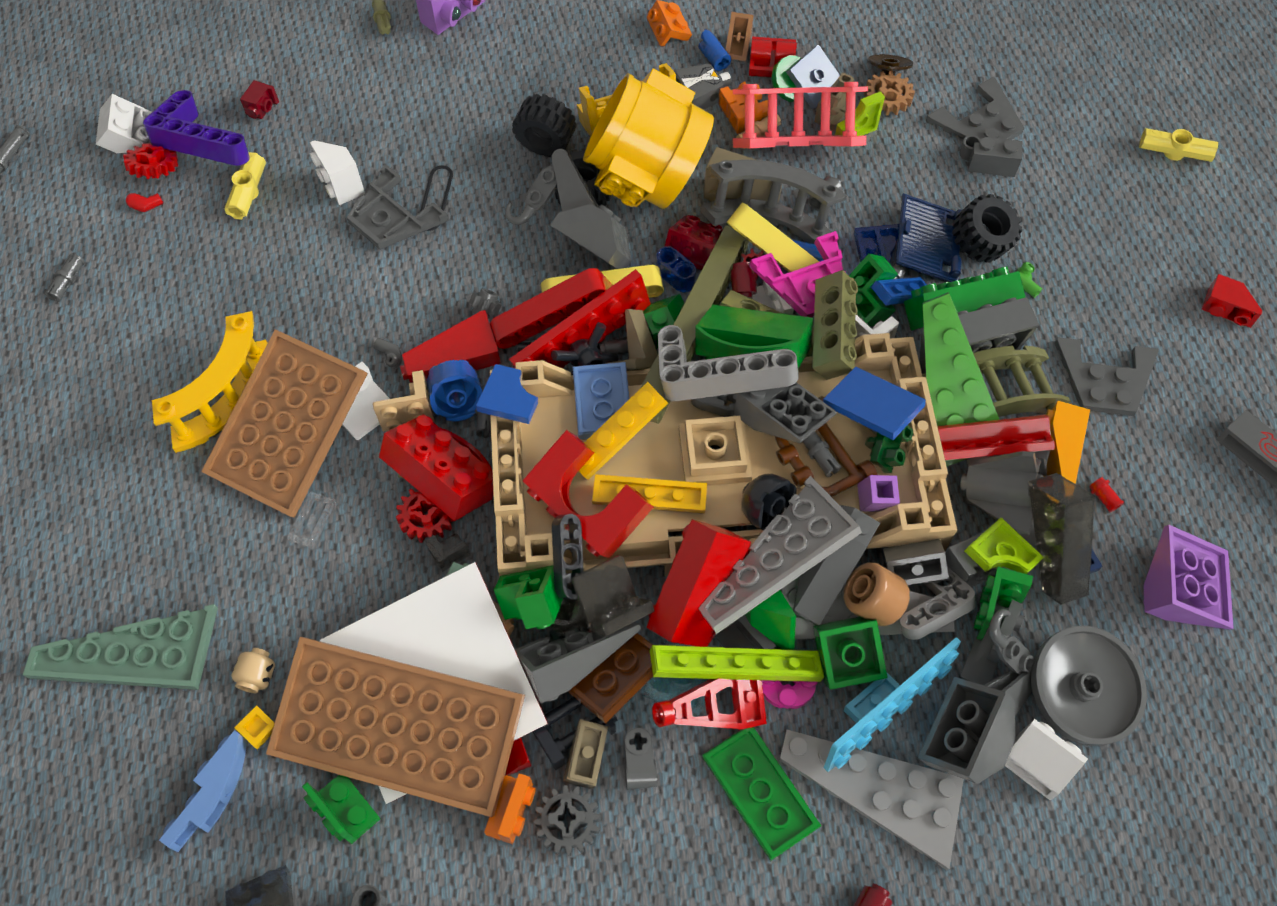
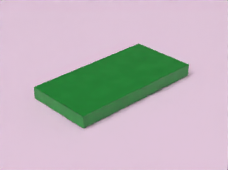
M754 727L740 730L702 755L706 765L770 862L821 827L815 815Z

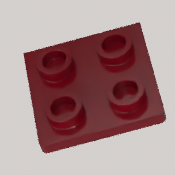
M684 216L669 228L662 256L702 270L723 229L720 225L713 226L711 223L702 222L696 216Z

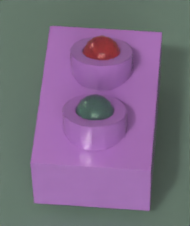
M416 0L420 22L437 35L450 26L454 27L458 20L471 11L475 12L477 7L485 2V0Z

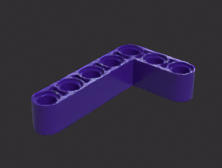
M188 90L175 92L143 120L148 138L153 146H162L165 149L235 166L243 165L250 160L242 134L193 123L199 113L193 95Z

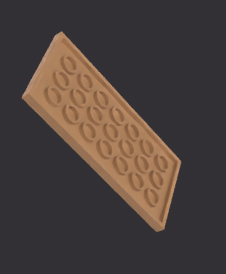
M299 637L266 754L493 817L498 804L525 694L310 638Z

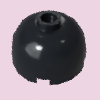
M775 474L759 475L743 489L742 511L752 525L764 531L777 515H782L790 505L788 501L794 494H797L796 486L790 483L788 479Z

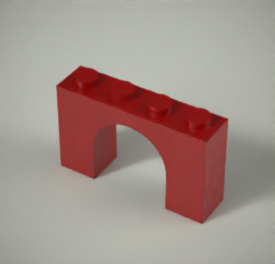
M566 430L522 481L529 487L527 493L538 502L542 499L548 505L546 511L554 518L563 514L576 515L581 522L582 538L587 542L585 545L586 549L596 557L601 555L610 558L654 506L633 487L626 484L601 512L590 516L579 515L570 502V485L577 472L595 452L575 434Z

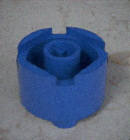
M449 360L433 366L429 370L427 390L433 411L438 416L446 417V420L462 421L472 417L476 413V405L482 394V388L478 375L469 362L466 360Z

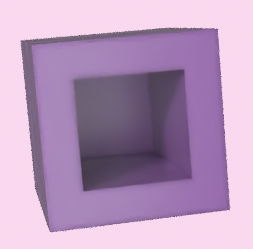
M870 475L857 484L861 512H880L900 504L897 476Z

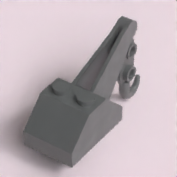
M564 149L555 150L552 154L553 164L542 169L528 191L522 214L514 217L511 214L512 204H507L505 208L507 220L514 225L526 223L534 213L547 204L555 189L558 188L562 212H558L551 226L614 268H628L632 260L626 228L619 223L621 218L613 214L605 206H598L570 154Z
M1000 609L994 614L990 622L989 634L991 640L996 644V654L1011 671L985 685L954 677L918 756V759L930 767L976 784L1004 768L1016 741L1015 716L1032 694L1031 670L1034 663L1033 656L1016 637L1003 635L1000 631L1002 618L1004 616H1011V612L1007 609Z

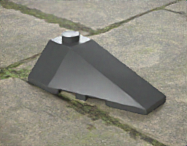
M840 505L860 526L862 533L800 575L793 611L817 627L829 611L880 522L854 507Z
M625 615L593 624L590 631L575 632L574 629L565 632V638L549 641L548 637L541 638L517 648L515 651L536 698L540 703L549 702L573 688L641 629L636 621Z

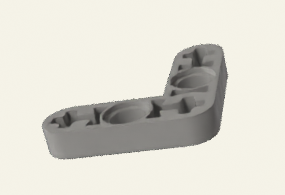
M947 567L948 579L923 582L936 596L903 614L900 618L903 636L907 639L918 640L972 611L976 606L973 588L949 567ZM946 580L952 582L950 585L940 586L937 584L940 581ZM935 609H943L946 611L941 615H934L931 613Z

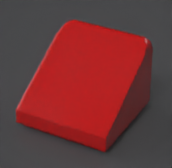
M521 738L513 741L505 776L531 767Z

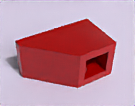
M1218 274L1209 286L1201 309L1213 316L1223 317L1235 322L1237 325L1250 328L1262 314V309L1243 282Z

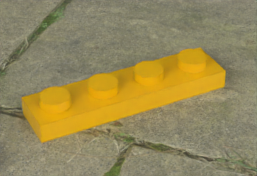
M649 382L641 387L584 442L595 452L579 470L586 479L589 480L668 404Z
M595 474L592 503L595 505L608 506L627 484L654 506L653 509L705 513L707 483Z

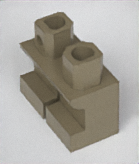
M842 73L831 87H844V82H854V78L846 73ZM831 92L830 130L835 131L837 124L843 121L845 117L846 92ZM821 100L818 102L814 121L821 125Z

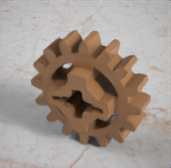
M882 71L879 77L874 74L872 75V80H867L866 86H868V91L864 92V96L867 97L881 91L885 96L882 110L885 111L886 115H889L891 111L898 115L899 110L905 112L906 108L911 106L915 91L912 90L914 85L912 83L908 84V77L902 79L901 73L894 76L892 71L888 75H885Z

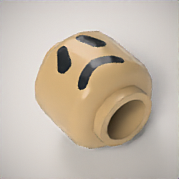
M253 648L251 652L241 653L231 674L233 681L236 682L235 687L257 694L259 690L266 689L275 670V663L269 658L270 653L259 648Z

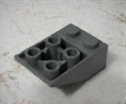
M797 382L788 387L737 393L734 415L740 416L741 421L753 430L801 443L837 413Z

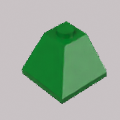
M680 294L653 302L643 311L656 349L658 348L659 331L665 326L674 325L685 304Z
M779 590L747 612L745 616L755 629L780 649L794 650L796 615Z

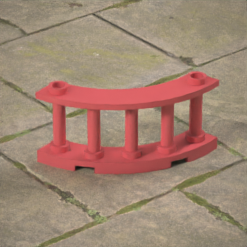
M844 82V87L757 89V84H743V89H733V94H745V133H742V138H733V148L751 149L788 145L789 147L810 145L852 147L866 145V136L857 135V131H855L856 92L868 91V86L858 87V82ZM821 92L820 131H818V135H805V131H803L804 93ZM831 92H846L845 131H843V135H832V131H830ZM777 93H794V131H791V136H779V132H777ZM754 94H768V132H765V136L757 137V133H754Z

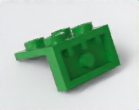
M997 567L994 576L988 575L979 603H982L980 611L977 612L973 629L978 630L976 639L983 640L990 626L996 602L1006 608L1009 607L1012 600L1023 603L1031 588L1033 576L1002 567Z
M338 775L319 792L308 782L302 786L307 792V795L303 797L306 803L321 818L326 817L322 820L323 825L340 842L345 838L349 843L353 844L381 819L346 776Z

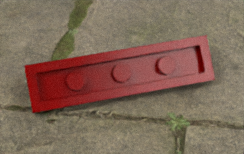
M1048 415L937 426L945 460L1055 449L1054 440L1050 435Z

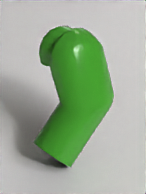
M1024 262L1016 272H1020L1024 291L1035 298L1041 293L1043 288L1032 281V273L1035 270L1034 266L1029 262Z

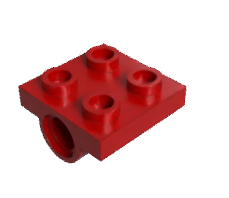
M752 36L749 76L772 77L773 67L777 62L789 55L796 56V40Z

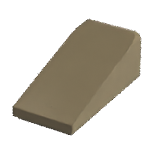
M626 309L625 318L629 359L656 358L658 355L643 311Z
M579 719L563 782L590 789L596 786L608 726Z

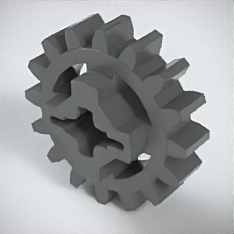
M564 785L563 793L560 794L554 788L552 789L553 797L551 799L545 796L542 797L545 805L544 808L536 807L535 809L541 818L535 819L534 825L542 827L536 834L539 839L547 838L544 842L546 849L555 845V854L559 855L562 848L566 849L568 856L572 855L573 848L575 847L582 853L584 852V842L590 845L594 843L590 836L591 833L599 834L600 832L599 827L594 825V823L601 821V815L593 814L598 809L597 802L588 803L591 798L589 792L580 796V787H576L573 793H571L567 785ZM572 801L582 805L586 812L584 810L578 811L573 806ZM561 803V806L555 813H550L556 804ZM566 808H568L571 818L576 819L570 822L569 833H567L566 827L561 821L565 819ZM580 827H586L585 831L575 839L574 835ZM548 829H557L562 834L563 840L554 837Z

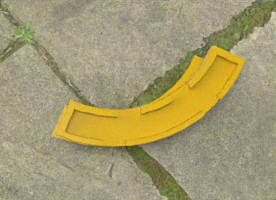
M252 311L225 317V335L220 350L209 367L198 378L170 395L152 400L155 426L168 422L172 425L170 426L172 449L175 453L201 445L209 441L208 438L224 429L268 344L267 340L255 342L253 339L254 319ZM223 391L224 395L210 407L208 402ZM197 409L201 412L200 415L186 422H182L180 419Z

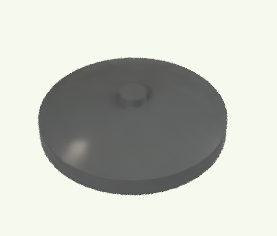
M1091 626L1069 627L1046 639L1034 657L1031 670V687L1035 702L1045 720L1065 738L1082 745L1102 746L1124 739L1139 725L1147 702L1145 677L1139 662L1131 650L1111 633Z

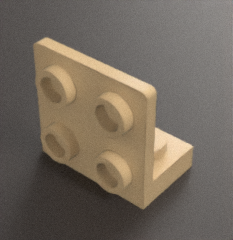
M423 370L412 372L413 383H409L411 396L373 402V409L382 431H390L423 414L429 416L435 423Z

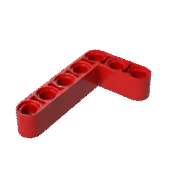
M590 268L496 316L491 320L490 326L497 347L501 349L513 347L556 325L613 286V284L600 270Z

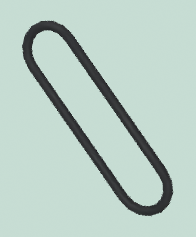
M439 165L430 172L420 212L425 209L433 174L438 169H446L450 173L441 207L443 211L445 210L453 178V171L448 166ZM440 225L428 229L427 231L434 230L438 228Z

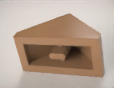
M731 12L726 51L731 56V59L747 60L752 38L754 15Z

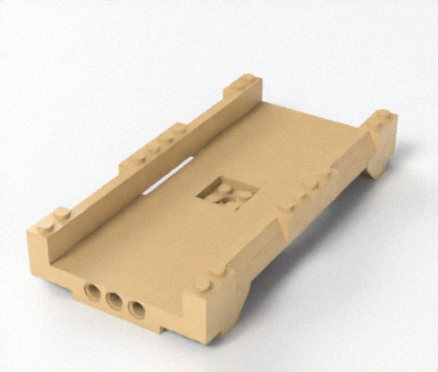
M889 333L862 335L855 339L857 354L855 367L926 399L925 407L908 424L913 429L911 441L901 442L900 448L905 452L906 456L904 465L893 467L892 473H884L881 467L872 463L878 475L897 476L900 504L880 512H863L880 522L867 549L893 547L940 539L943 549L946 551L957 532V527L946 483L948 475L927 379L922 377L914 337L890 339ZM813 356L805 357L798 368L799 378L797 383L817 398L820 396L826 397L848 374L826 380L812 368ZM543 360L516 362L515 369L521 370L522 373L520 380L522 387L529 394L538 397V405L530 423L526 424L491 415L494 512L496 516L499 576L553 565L552 522L554 517L546 511L548 505L542 499L538 502L527 493L529 487L522 480L566 430L578 437L573 375H571V372ZM650 369L627 371L629 398L641 388ZM691 399L671 401L659 424L649 421L595 474L707 483L705 513L652 509L610 558L601 555L599 557L594 556L586 549L585 545L587 542L582 538L584 573L598 570L664 565L665 576H668L674 557L678 553L683 541L682 536L669 537L668 532L683 531L690 524L691 519L717 527L752 525L742 511L743 489L749 482L759 475L775 474L788 479L790 483L794 484L791 473L795 470L790 463L783 466L777 458L776 451L780 448L777 445L775 436L753 430L741 421L740 416L723 417L700 410L692 405ZM728 401L724 405L729 406L732 402ZM837 412L834 417L826 422L856 465L865 460L870 461L871 449L865 445L868 437H876V434L864 425ZM816 430L815 432L818 434L820 439L822 441H825L822 435L819 433V431ZM788 440L790 444L795 446L799 458L804 465L811 469L814 480L820 486L828 487L849 476L830 447L828 450L842 468L835 475L831 472L832 476L826 477L816 460L809 457V450L803 442L797 443ZM717 445L721 449L715 450L710 448V446ZM578 471L571 482L569 498L573 508L579 515H594L607 507V505H595L592 503L595 474L588 480ZM857 484L832 497L839 505L854 507L860 510ZM805 485L800 488L796 486L797 495L804 489ZM763 530L734 531L733 533L751 541L752 545ZM564 540V544L570 543V540ZM566 549L564 561L568 565L572 561V553L569 549ZM566 570V573H572V570Z

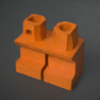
M742 82L736 89H743V84H746V82ZM728 86L720 88L719 106L737 134L744 132L745 94H733V90H730ZM754 94V122L761 121L762 118L768 116V100L758 103V100L762 99V94Z

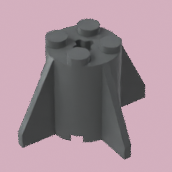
M1050 450L1020 451L1004 455L967 458L968 472L963 474L961 478V490H966L965 503L975 506L996 520L1003 518L1019 534L1029 535L1034 514L1047 516L1048 512L1045 502L1047 485L1043 484V476H1047V461Z

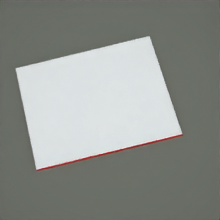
M476 562L320 640L321 642L525 694L514 741L548 724ZM379 786L386 804L406 795V793Z

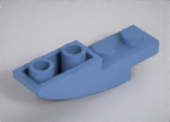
M234 730L231 735L226 736L218 745V751L210 760L205 761L198 769L197 776L193 781L202 788L199 792L189 797L185 804V809L177 818L167 824L163 831V836L159 839L168 848L179 852L198 827L209 833L220 818L236 788L245 759L247 740Z

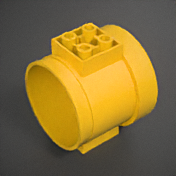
M654 68L642 81L627 73L606 104L584 153L583 161L595 165L600 170L594 185L599 187L600 191L604 194L614 195L621 199L623 204L630 207H637L646 200L661 209L667 208L679 195L701 158L712 131L713 115L691 103L695 95L694 91Z

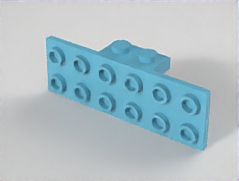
M957 637L953 639L903 684L900 685L887 673L888 678L874 681L845 706L844 712L856 724L832 744L823 768L829 772L835 766L838 769L843 767L851 758L850 753L855 748L862 750L871 741V734L877 729L880 732L885 730L893 721L891 717L895 713L903 714L912 705V698L917 694L920 697L926 694L933 685L931 682L936 677L940 680L943 679L952 669L950 664L959 655L957 649L961 641Z

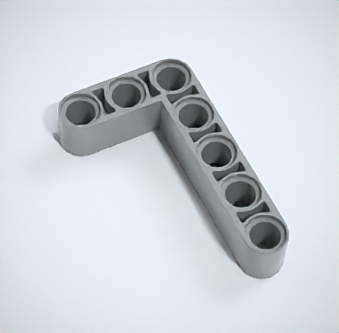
M668 325L663 327L658 333L660 379L664 395L670 401L788 387L795 384L799 378L797 356L789 349L687 362L681 328L675 325Z

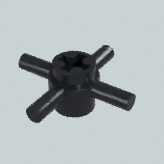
M600 322L596 324L589 339L575 341L568 351L553 350L551 353L552 360L570 361L573 367L616 362L619 358L616 353H601L597 345L606 330V326Z

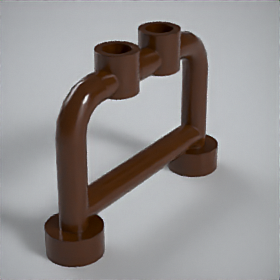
M820 396L818 398L823 401L825 397ZM827 423L817 429L849 474V476L828 487H822L831 497L860 483L870 475H878L875 466L869 460H865L858 465L854 463ZM775 436L777 445L780 448L776 451L777 458L783 466L790 463L795 470L791 473L794 484L800 488L805 485L804 482L809 476L814 479L811 469L804 465L799 458L795 446L790 444L788 440Z

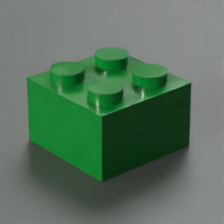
M861 617L820 624L818 627L816 625L813 626L817 651L819 652L824 673L823 682L830 690L888 678L877 620H865Z

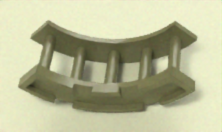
M1004 346L973 353L980 372L985 375L997 401L993 402L998 417L1026 412L1046 414L1048 409L1052 410L1057 401L1071 402L1069 397L1053 393L1041 369L1042 363L1049 359L1046 350L1034 346H1024L1023 350H1015L1013 346ZM1011 369L1023 396L1007 399L994 370ZM1024 371H1031L1041 394H1034Z

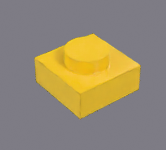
M256 706L234 728L258 750L271 737L275 723Z

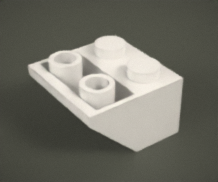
M111 94L100 108L96 145L115 153H126L127 150H134L133 146L142 147V144L150 143L143 120L152 112Z
M319 141L310 142L313 150L310 153L314 165L319 167L315 169L321 183H327L325 188L331 199L335 197L338 204L341 205L365 194L356 163L346 147Z
M1034 719L1017 735L1005 766L1047 799L1052 800L1061 793L1088 758L1081 754V750L1071 742H1065L1058 737L1048 724Z

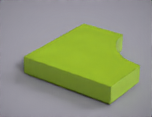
M881 91L860 99L855 109V131H857V135H865L877 130L885 99ZM845 120L837 124L835 135H843Z
M999 518L964 551L985 572L994 567H1005L1027 574L1044 558L1003 518Z

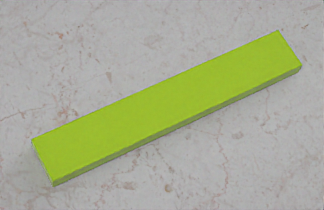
M652 645L650 649L653 677L821 682L824 678L818 651Z

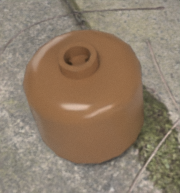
M868 562L857 567L851 573L844 587L843 599L846 607L852 613L865 620H877L878 626L885 627L895 623L903 616L909 604L910 590L903 578L878 563Z

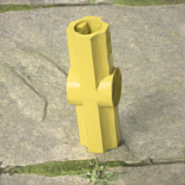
M1145 128L1141 136L1139 148L1163 152L1167 158L1176 161L1188 157L1212 162L1218 149V142L1194 138L1189 131L1184 129H1177L1173 133Z
M249 152L250 160L241 165L239 171L232 175L233 187L224 209L226 214L234 219L242 220L243 217L247 216L252 200L259 194L257 186L266 161L257 153Z

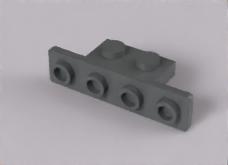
M1012 600L1009 607L1006 608L996 602L994 614L1000 609H1007L1011 612V616H1004L1001 620L1000 631L1003 635L1011 636L1013 630L1019 631L1025 617L1020 615L1023 603ZM989 628L983 640L975 639L960 674V679L980 685H985L992 680L1000 659L996 654V644L990 638Z

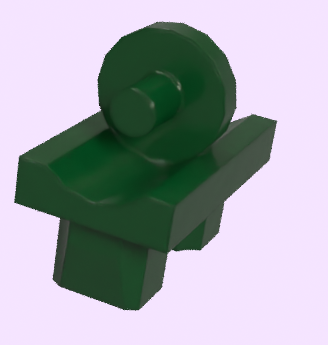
M907 425L894 440L878 432L876 437H868L865 445L871 449L870 461L881 467L884 473H892L893 467L903 466L906 456L905 452L900 448L901 442L911 441L913 429Z

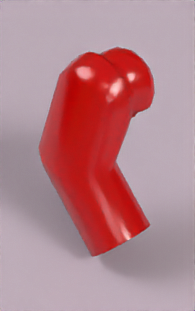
M130 193L126 197V204L140 212H147L164 204L158 193L148 198L136 193Z

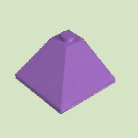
M1171 525L1164 526L1144 583V612L1168 621L1233 629L1228 551Z

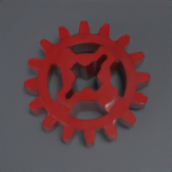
M144 143L142 147L133 146L134 150H127V154L123 155L125 170L129 171L130 175L136 174L137 178L146 176V179L151 177L160 178L161 174L168 176V171L175 172V167H178L176 151L165 149L162 146H153L150 143Z
M409 489L410 497H401L404 505H397L396 509L399 515L396 516L398 524H400L401 531L403 533L407 532L409 539L412 540L417 536L419 543H422L425 537H428L430 542H434L435 535L443 538L444 529L452 530L450 522H454V520L419 491L415 492L413 489Z

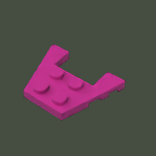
M834 231L816 238L814 244L824 261L783 274L772 253L752 259L749 266L800 316L812 318L814 317L816 279L843 270L841 262L843 258L842 252L839 250L837 243L839 239L838 234Z

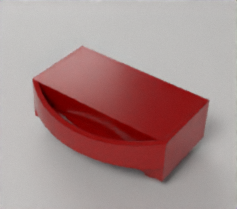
M420 415L384 433L379 458L452 520L456 521L492 500L494 495L493 470L486 458L465 439L437 426L429 416Z
M691 519L690 524L683 530V541L678 553L674 557L673 565L662 586L657 603L649 611L650 619L647 628L673 643L707 647L716 633L698 608L720 582H725L734 572V565L739 560L743 561L750 553L751 541L727 529Z

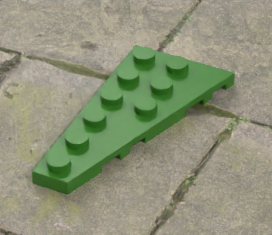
M949 292L923 302L926 379L937 426L1000 420ZM967 458L945 460L946 467L964 461Z

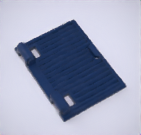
M903 193L895 264L947 282L957 281L961 274L962 259L959 256L960 245H956L954 241L956 236H953L952 230L955 227L946 224V218L956 220L955 217L962 209L953 211ZM943 264L951 266V271H943Z

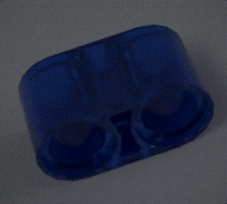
M662 247L657 251L656 266L660 268L661 277L677 291L683 293L690 292L696 281L695 265L672 247Z

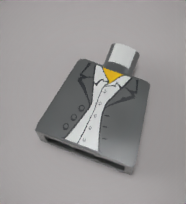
M711 64L675 70L676 82L695 92L691 103L703 110L718 103L720 88L729 86L732 83L728 72L717 75Z

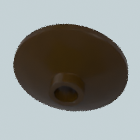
M878 54L868 58V62L874 67L881 69L885 75H888L890 71L895 75L896 71H903L913 67V61L900 56Z

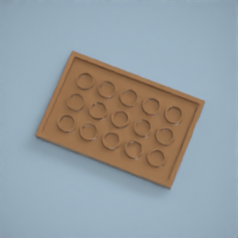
M275 329L201 472L295 518L368 373Z

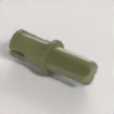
M373 0V19L377 23L379 33L382 35L386 33L388 35L391 32L389 22L391 16L386 9V3L383 0Z

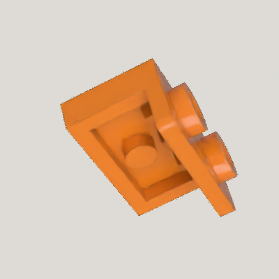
M656 0L648 12L647 20L659 45L665 46L670 37L688 41L692 33L680 11V7L673 2L668 3Z
M520 773L517 778L504 776L495 815L489 817L484 831L486 836L513 844L515 837L521 835L525 823L523 814L526 805H531L536 789L533 787L531 777Z

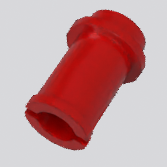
M1101 477L1089 486L1092 490L1090 493L1092 495L1095 494L1108 509L1109 513L1122 506L1124 501L1110 487V481Z

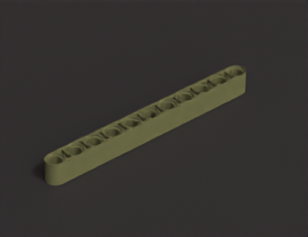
M729 225L724 227L674 323L675 326L682 330L687 362H691L696 352L695 326L713 304H720L731 281L730 271L733 270L732 265L741 261V254L745 253L749 244L746 238ZM658 353L641 386L643 387L649 382L668 402L650 420L657 424L661 422L671 402L664 395L660 379Z

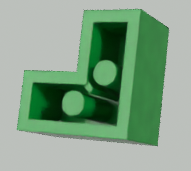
M868 254L849 275L850 278L856 281L858 292L856 293L857 316L870 327H874L880 321L885 322L896 311L893 305H885L871 286L877 280H891L898 275L883 256Z
M553 565L502 575L499 577L494 588L504 619H522L525 629L535 627L543 629L554 624L563 600L555 592Z

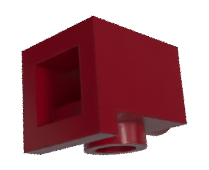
M253 80L240 98L246 115L253 119H263L265 114L272 109V105L279 103L274 86Z

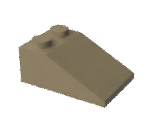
M716 147L706 166L704 198L710 202L714 201L719 179L709 170V165L724 160L756 159ZM754 179L750 199L768 201L772 181ZM744 180L730 181L725 199H738L741 197ZM780 189V193H779V197H778L777 203H778L779 200H780L781 189Z

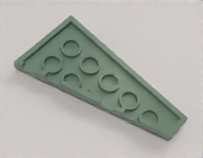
M212 604L204 606L205 609L190 612L186 610L178 612V615L163 619L157 617L115 627L112 631L93 632L86 634V637L70 641L64 639L31 647L23 676L28 679L198 690L218 607Z

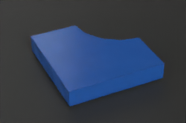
M495 364L478 400L476 409L480 413L529 424L538 405V397L529 394L522 387L520 382L521 370Z

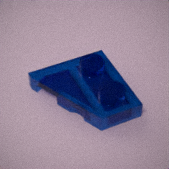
M899 224L855 228L854 238L860 263L868 254L883 256L890 263L898 239Z

